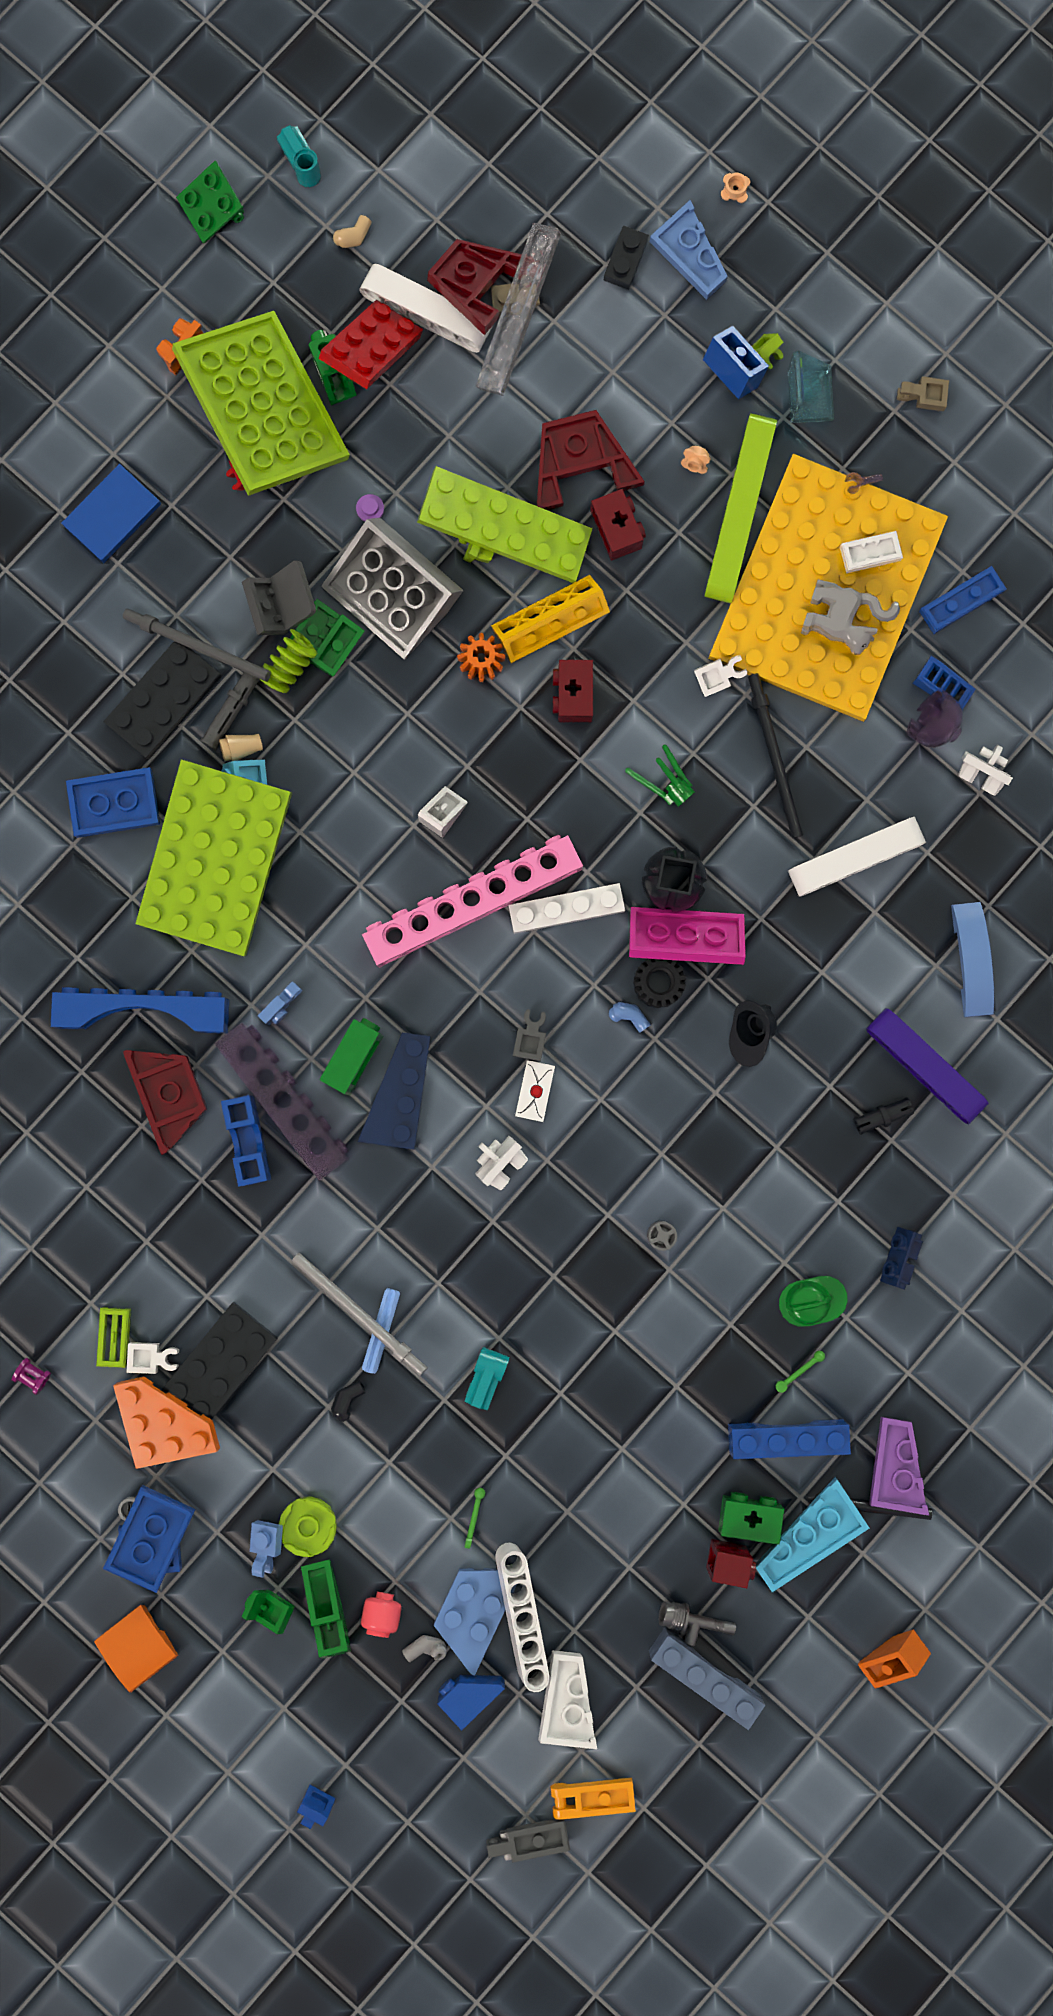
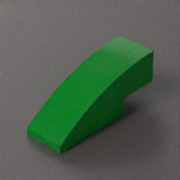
M325 1560L301 1566L311 1626L314 1627L319 1658L324 1659L351 1652L346 1621L331 1561Z

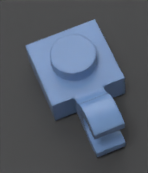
M260 1520L252 1522L250 1552L257 1553L252 1565L253 1576L263 1578L264 1572L272 1573L273 1557L281 1554L283 1525Z

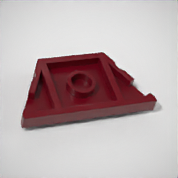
M125 1050L123 1051L124 1057L160 1153L164 1155L173 1148L206 1112V1103L188 1056Z

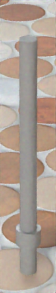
M298 1253L292 1259L295 1265L393 1352L392 1356L400 1363L404 1362L419 1376L426 1371L428 1367L411 1353L412 1349L404 1342L400 1343L301 1253Z

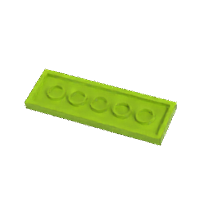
M437 466L433 470L417 523L571 583L577 580L593 529Z

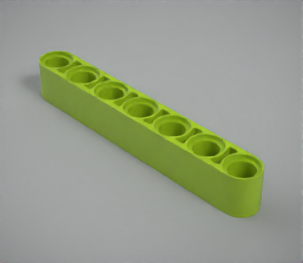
M752 413L749 415L704 595L706 598L732 603L777 419Z

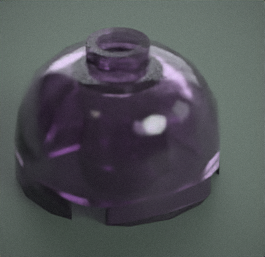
M939 690L935 691L918 707L917 711L922 713L916 722L911 718L907 728V735L926 747L936 748L948 742H954L962 731L960 728L963 721L961 706L945 690L942 692Z

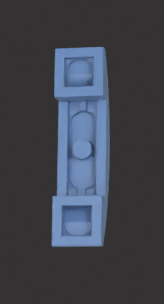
M981 902L951 905L954 933H957L963 980L961 996L964 1017L993 1015L994 981L992 957Z

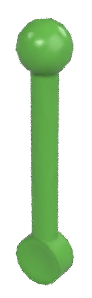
M816 1351L810 1361L786 1380L777 1381L775 1384L776 1390L780 1393L785 1392L787 1385L816 1362L824 1361L825 1353L823 1351Z
M477 1488L474 1492L476 1499L464 1548L470 1549L481 1499L486 1495L483 1488Z

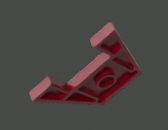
M456 239L428 271L427 281L485 335L499 319L500 311L480 301V299L503 272L528 284L541 268L542 259Z
M597 410L542 423L537 496L538 507L545 510L563 507L564 503L558 484L559 479L606 467L611 468L616 490L623 489L625 491L644 486L645 481Z

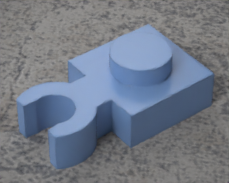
M292 981L279 996L277 995L266 1006L258 1017L269 1026L272 1023L278 1024L288 1013L285 1009L303 990Z

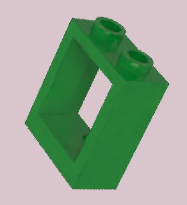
M362 1018L361 1022L353 1019L319 1080L350 1096L384 1037L378 1033L380 1027L365 1018Z

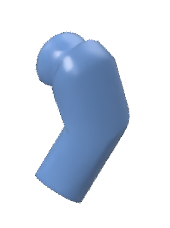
M618 1002L609 1010L611 1020L615 1022L621 1019L631 1020L639 1033L651 1025L635 1004Z

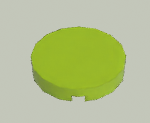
M310 1496L298 1498L290 1503L282 1513L279 1525H283L282 1543L285 1548L294 1555L302 1557H312L327 1550L334 1540L337 1530L336 1516L330 1505L319 1498Z

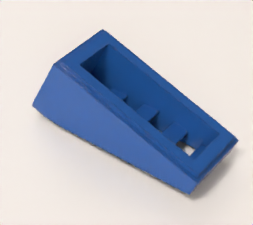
M933 656L927 660L912 683L958 713H961L976 690ZM931 671H934L936 675L934 676L932 681H930L929 679H927V677L929 676ZM943 677L946 680L942 684L941 688H939L938 686H936V684L939 681V679ZM952 683L955 686L948 695L945 693V690ZM959 689H962L965 692L957 702L953 698Z

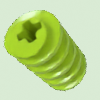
M290 629V632L295 637L294 639L283 638L288 647L284 648L278 645L276 648L281 656L270 655L274 665L263 664L265 669L271 671V677L267 682L261 681L270 688L282 693H288L290 690L288 684H295L297 681L295 675H302L304 671L301 666L308 667L310 664L308 657L315 658L317 655L311 642L294 629Z

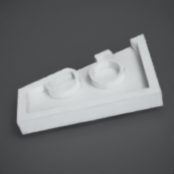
M552 1650L549 1683L546 1687L538 1740L543 1744L597 1749L583 1657L580 1653Z

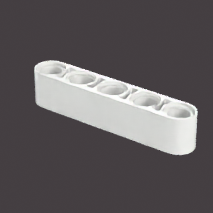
M379 264L372 265L359 289L360 293L371 302L378 300L388 305L390 309L401 316L472 352L477 353L481 350L492 329L491 327L485 335L482 334L444 296Z
M911 817L788 870V873L799 897L915 849L925 844L926 841L916 818Z
M504 1543L496 1551V1564L517 1671L529 1691L540 1692L549 1683V1671L528 1563L525 1555L516 1544ZM517 1555V1559L513 1564L505 1565V1561L509 1556ZM523 1584L522 1589L518 1593H511L514 1585ZM528 1612V1616L524 1621H516L519 1614ZM527 1641H534L531 1648L522 1650L523 1645ZM539 1669L535 1677L528 1678V1674L532 1670Z

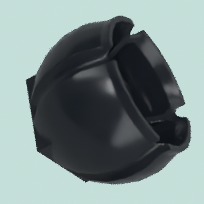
M677 847L664 848L651 856L644 867L646 876L642 877L643 890L650 902L659 909L671 908L672 912L687 910L693 907L705 892L703 883L707 881L706 869L699 857L688 849L678 851ZM664 863L691 868L687 892L660 887Z

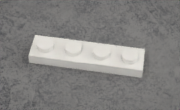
M620 883L508 905L514 934L625 912Z

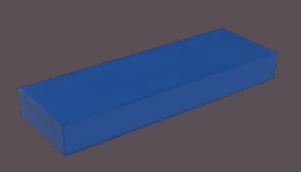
M990 566L922 607L919 612L932 633L935 634L1002 594L1007 588L994 568Z

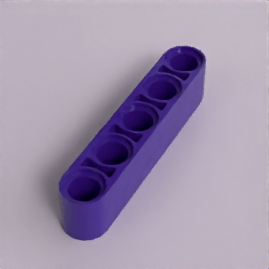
M885 1008L866 1028V1031L874 1040L964 1123L969 1125L989 1104L981 1093L888 1008Z

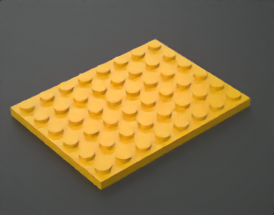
M793 454L708 659L713 661L721 659L722 664L727 665L732 657L741 655L742 660L736 662L733 666L735 670L742 671L746 669L747 675L758 673L760 680L864 722L948 516ZM893 531L897 532L903 555L901 561L846 574L840 550L841 543ZM818 579L835 583L842 588H852L860 593H870L878 598L882 609L885 611L895 601L900 606L897 617L888 622L879 621L874 617L869 605L863 604L859 607L852 625L878 629L877 634L872 635L874 641H870L868 647L860 655L852 654L850 648L845 643L831 641L818 632L810 631L807 635L801 634L807 613L827 615L829 611V605L821 602L818 605L810 603Z

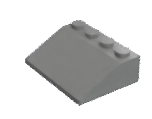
M372 518L365 521L321 586L403 659H406L448 613L464 591L381 518Z

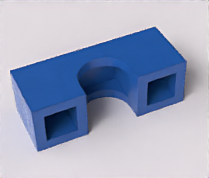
M247 1095L221 1101L226 1130H229L234 1146L235 1156L232 1159L238 1187L272 1180L255 1097Z

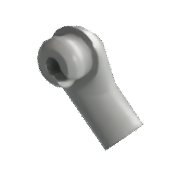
M427 1635L420 1636L402 1650L408 1662H412L423 1653L431 1655L437 1661L442 1660L447 1654L446 1644L443 1640Z

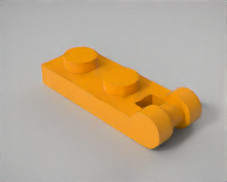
M632 1778L573 1784L555 1783L550 1786L551 1796L555 1800V1806L552 1808L555 1819L636 1812ZM575 1797V1805H568L566 1798Z

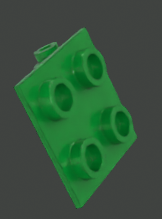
M217 161L210 164L176 197L203 243L207 242L229 220L239 223L244 219V207Z

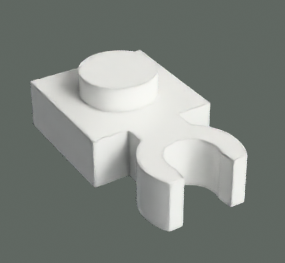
M741 655L732 657L725 666H723L721 659H718L694 670L705 697L730 687L731 683L728 678L732 676L734 678H742L747 675L746 669L738 672L733 668L736 662L742 660Z
M130 1342L128 1343L127 1373L156 1374L158 1373V1365H161L168 1371L176 1370L179 1364H170L167 1357L169 1354H178L179 1349L170 1347L163 1352H159V1343Z

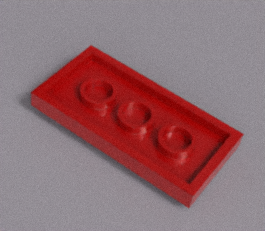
M375 300L321 349L319 359L360 386L368 389L420 339L423 329L415 325L410 319L390 309L388 305Z

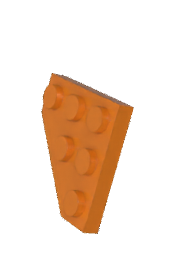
M146 1377L125 1380L113 1385L136 1469L210 1454L220 1449L213 1420L204 1414L200 1416L187 1407L188 1404L171 1393H164L153 1385L154 1382Z

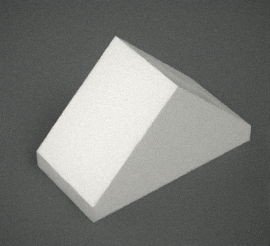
M445 786L420 810L418 814L419 821L443 838L468 802Z

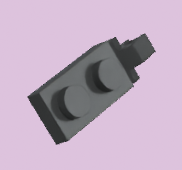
M550 1819L507 1828V1830L500 1831V1836L486 1840L489 1858L504 1855V1859L512 1860V1863L570 1850L565 1819Z

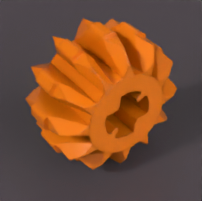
M479 633V640L475 641L473 636H469L468 642L470 645L461 643L460 649L464 653L457 655L458 661L464 662L461 664L460 670L462 672L469 671L468 678L470 680L476 674L479 675V682H484V675L486 674L493 680L495 678L493 670L497 672L503 670V666L499 663L505 661V654L499 653L503 649V645L501 643L494 645L495 637L493 635L487 641L484 640L483 633ZM484 653V662H478V654Z

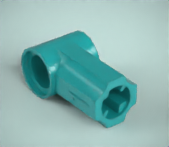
M289 125L283 128L277 136V142L294 169L298 182L304 187L315 186L321 179L316 153L310 149L297 126L292 127Z
M482 1347L474 1368L475 1374L464 1402L479 1409L488 1410L498 1381L501 1382L510 1357Z

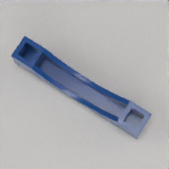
M67 987L62 988L61 993L52 992L51 1027L58 1029H88L97 1021L113 1013L129 1009H152L175 1016L199 1033L228 1034L229 999L222 997L221 992H204V997H193V992L176 991V996H165V991L147 990V995H136V990L119 989V994H108V989L91 988L90 993H79V988Z

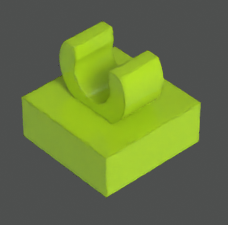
M778 333L764 334L752 345L753 349L769 365L768 369L773 368L769 361L771 354L776 360L783 358V353L778 347L784 342Z

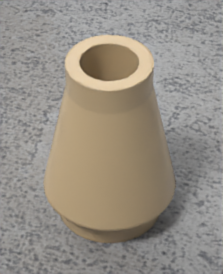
M259 734L225 735V738L219 739L224 762L230 760L238 761L257 751L263 750Z

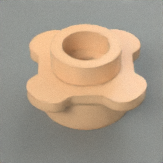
M741 173L726 174L723 178L725 186L721 191V198L725 201L732 199L737 200L739 203L746 202L748 198L746 190L750 186V179Z
M691 446L685 449L683 453L685 458L682 459L681 465L691 472L706 473L708 470L706 465L710 462L707 450L700 446Z

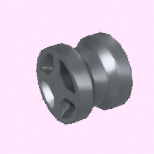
M666 1221L654 1222L647 1231L648 1242L657 1250H669L677 1241L676 1229Z

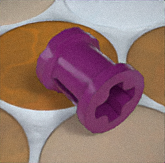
M25 1358L14 1372L11 1380L15 1383L17 1381L23 1383L33 1390V1394L38 1395L48 1382L51 1372L40 1370L30 1363V1359ZM27 1373H29L30 1375L34 1376V1377L36 1378V1380H34L33 1378H31L30 1376H28Z

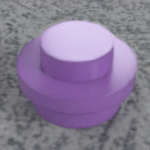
M373 494L362 496L356 504L357 515L364 522L367 519L381 518L384 514L382 500Z

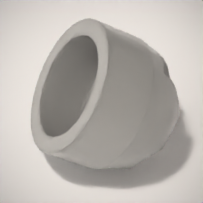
M127 1497L120 1503L118 1514L122 1520H126L130 1511V1501L134 1502L136 1497Z

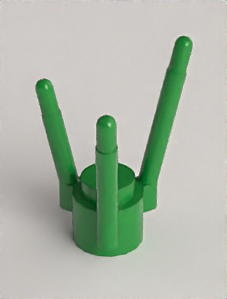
M666 744L662 748L678 775L676 778L662 759L656 758L657 764L672 782L666 787V790L669 792L668 794L630 768H626L625 772L662 797L668 805L674 802L679 807L695 793L691 788L692 784L684 775Z

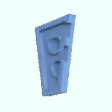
M689 200L650 236L649 242L707 300L727 281L728 276L714 247H711L705 235V229L702 223L698 221L694 212V206L691 200Z

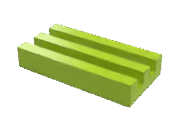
M100 1308L96 1366L127 1367L131 1309ZM112 1315L109 1361L105 1360L107 1317ZM119 1315H122L120 1360L116 1361Z

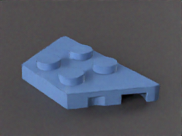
M473 1568L459 1569L434 1621V1627L470 1674L474 1676L505 1612L498 1570L496 1568H484L483 1570H474ZM517 1584L512 1587L511 1593L514 1592Z

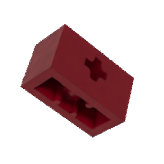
M623 489L591 501L590 512L611 561L642 549L643 538H646L645 530L641 522H636L633 515L635 512L633 501L630 496H625ZM618 520L620 524H624V527L620 528L619 524H614L615 521Z
M559 660L558 669H553V686H558V696H553V714H558V722H592L593 660ZM570 686H575L576 696H570Z
M711 1539L706 1569L712 1582L747 1589L749 1580H754L756 1562H752V1555L749 1553L746 1545Z

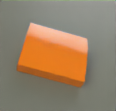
M145 1605L138 1606L94 1641L111 1670L129 1692H133L178 1656L165 1631L159 1630Z

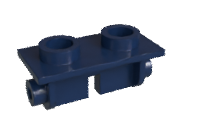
M897 1227L896 1233L891 1240V1248L882 1269L881 1282L904 1290L906 1285H910L915 1266L908 1264L907 1260L908 1258L917 1260L923 1244L921 1234Z

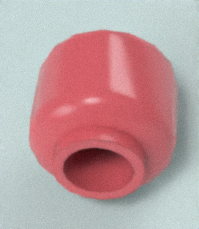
M377 1592L376 1597H369L365 1600L361 1625L367 1629L366 1634L389 1638L390 1633H395L398 1630L402 1606L399 1602L393 1601V1594Z

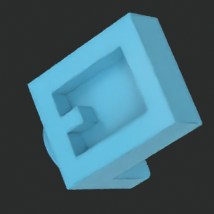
M265 760L231 761L223 764L222 772L267 785Z

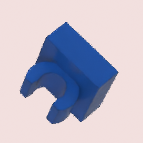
M309 1785L297 1813L304 1816L300 1824L309 1829L312 1828L314 1822L324 1826L336 1798Z

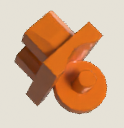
M179 318L172 329L173 334L180 338L178 341L203 334L202 326L196 320L190 323ZM164 339L157 346L156 350L158 355L166 362L169 371L177 375L181 370V366L172 350L173 344Z

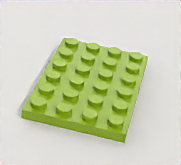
M275 311L173 343L172 350L248 496L348 460L350 454Z
M181 760L136 924L237 955L246 956L292 792Z

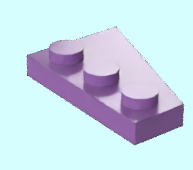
M881 1417L869 1505L929 1516L923 1491V1480L918 1464V1453L912 1422Z

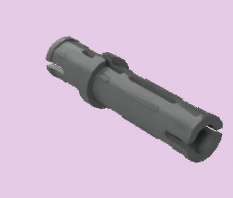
M243 672L233 690L229 689L227 692L228 698L204 736L200 739L201 742L214 750L217 749L219 739L224 737L242 706H247L249 702L247 699L258 681H260L259 678Z

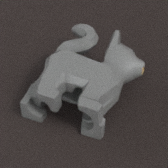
M818 579L810 603L815 605L821 602L829 605V611L827 615L807 613L801 634L807 635L810 631L818 632L831 641L845 643L850 648L852 654L860 655L868 647L870 641H874L872 635L877 634L878 629L852 625L859 607L863 604L869 605L874 617L879 621L888 622L897 617L900 606L895 601L885 611L882 609L878 598L870 593H860L852 588H842L835 583Z

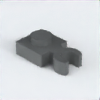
M527 1009L524 1014L527 1028H518L513 1057L541 1062L546 1033L538 1032V1030L544 1024L546 1015L545 1012H541L540 1020L532 1022L529 1018L530 1010Z

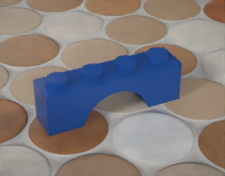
M843 1419L814 1420L813 1422L799 1425L728 1424L729 1453L733 1459L851 1454L849 1424Z

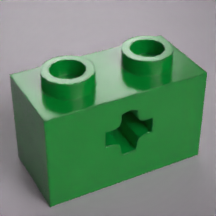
M731 1492V1496L723 1495L718 1530L721 1536L780 1545L784 1508L780 1503H777V1499L772 1497L760 1496L759 1500L748 1499L747 1494ZM751 1511H754L758 1518L754 1517L751 1522H748L745 1515L750 1516Z

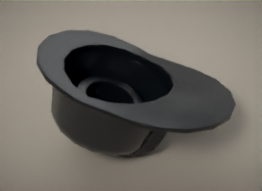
M747 1000L739 1003L735 1008L729 1036V1047L734 1059L742 1066L752 1067L758 1065L765 1056L769 1040L776 1033L777 1021L770 1005H758L753 1001Z

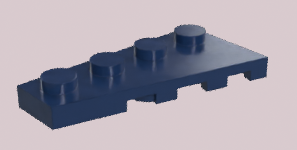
M402 1032L358 1142L415 1150L431 1036Z

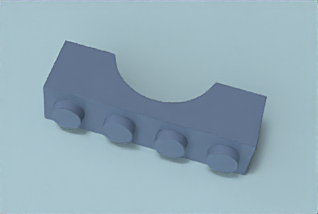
M666 1626L649 1649L651 1661L747 1730L751 1728L765 1707L762 1696L740 1679L733 1678L717 1669L691 1645L684 1643V1639Z

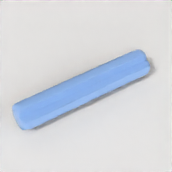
M391 1288L385 1290L376 1318V1322L387 1332L390 1330L400 1297V1292ZM373 1334L370 1338L362 1370L375 1374L378 1370L385 1345Z

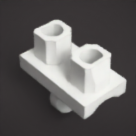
M996 745L993 751L984 746L982 747L979 754L987 758L986 762L965 751L961 758L964 762L961 765L958 776L972 783L981 770L988 774L981 788L994 796L1002 789L1004 784L1009 785L1013 779L1010 777L1011 775L993 766L997 763L1005 767L1008 762L1006 758L1000 756L1003 747Z
M510 1136L502 1144L495 1139L489 1147L481 1142L478 1147L484 1153L477 1161L482 1167L475 1175L487 1186L490 1184L502 1190L510 1180L502 1172L504 1167L510 1163L518 1170L528 1161V1158L521 1150L522 1147Z

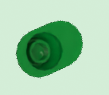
M817 1276L791 1283L782 1291L779 1298V1309L783 1317L789 1323L796 1326H812L832 1321L844 1312L847 1305V1292L844 1285L838 1279L830 1276Z

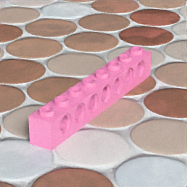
M560 835L552 837L545 842V847L537 851L535 847L527 849L519 854L520 859L512 863L509 859L502 861L494 866L495 871L487 875L484 872L475 874L468 879L470 883L459 887L458 884L450 886L443 891V896L435 900L432 896L425 898L417 903L418 908L410 912L407 909H403L393 914V920L385 924L378 921L366 927L367 932L362 934L378 968L581 871L583 865L569 836L561 838ZM545 856H551L556 860L557 864L552 869H545L540 864L541 859ZM525 868L531 873L530 879L525 882L518 881L515 877V872L518 869ZM493 881H502L506 886L505 890L500 894L492 893L489 886ZM468 893H476L480 897V901L475 906H467L464 903V897ZM443 905L452 906L454 908L453 916L448 919L441 918L438 915L440 907ZM416 918H426L428 920V927L423 931H416L413 928V922ZM394 929L400 930L403 933L401 941L396 944H392L387 940L388 933Z

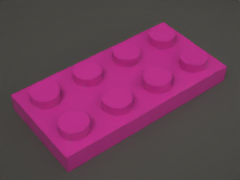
M631 907L629 957L744 965V914L688 910L672 912V909Z

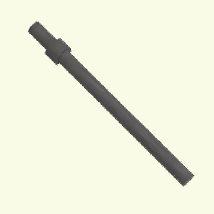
M128 608L123 613V619L139 625L140 629L150 634L157 633L267 682L271 677V671L164 625L156 617L149 614L142 615Z

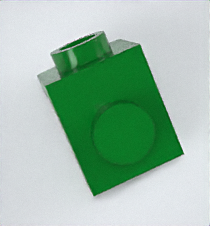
M269 1589L254 1590L245 1602L242 1618L246 1621L256 1620L274 1633L283 1634L295 1606Z

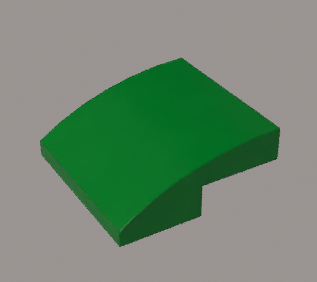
M316 599L314 601L316 607L315 614L300 623L295 630L306 637L317 652L315 658L308 657L310 663L334 677L365 630L343 614L339 615L319 599Z

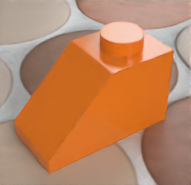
M913 1629L892 1636L858 1663V1666L876 1689L917 1676L931 1655V1652Z

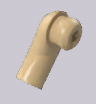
M360 215L354 227L335 231L333 235L334 243L342 248L360 246L372 221L368 217Z

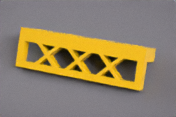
M588 575L491 625L503 645L510 663H513L610 613L603 590ZM587 587L591 588L583 593H578L579 591ZM560 601H564V603L558 606H554V604ZM535 614H539V615H538L537 617H535V618H529V617H531V616H533V615H535ZM510 627H514L513 629H511V630H509V631H507L506 633L503 634L502 631H504V630H506V629H508V628H510Z

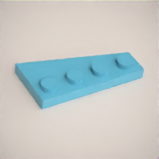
M836 1477L781 1535L780 1545L773 1544L756 1562V1569L771 1592H774L869 1529L868 1524Z

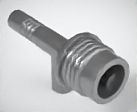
M664 1601L660 1607L659 1625L678 1630L679 1633H684L687 1628L684 1643L688 1645H696L700 1628L730 1635L735 1634V1623L691 1614L687 1603L680 1604Z

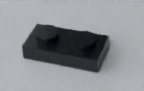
M626 226L622 227L603 281L628 290L630 289L649 239L648 234Z

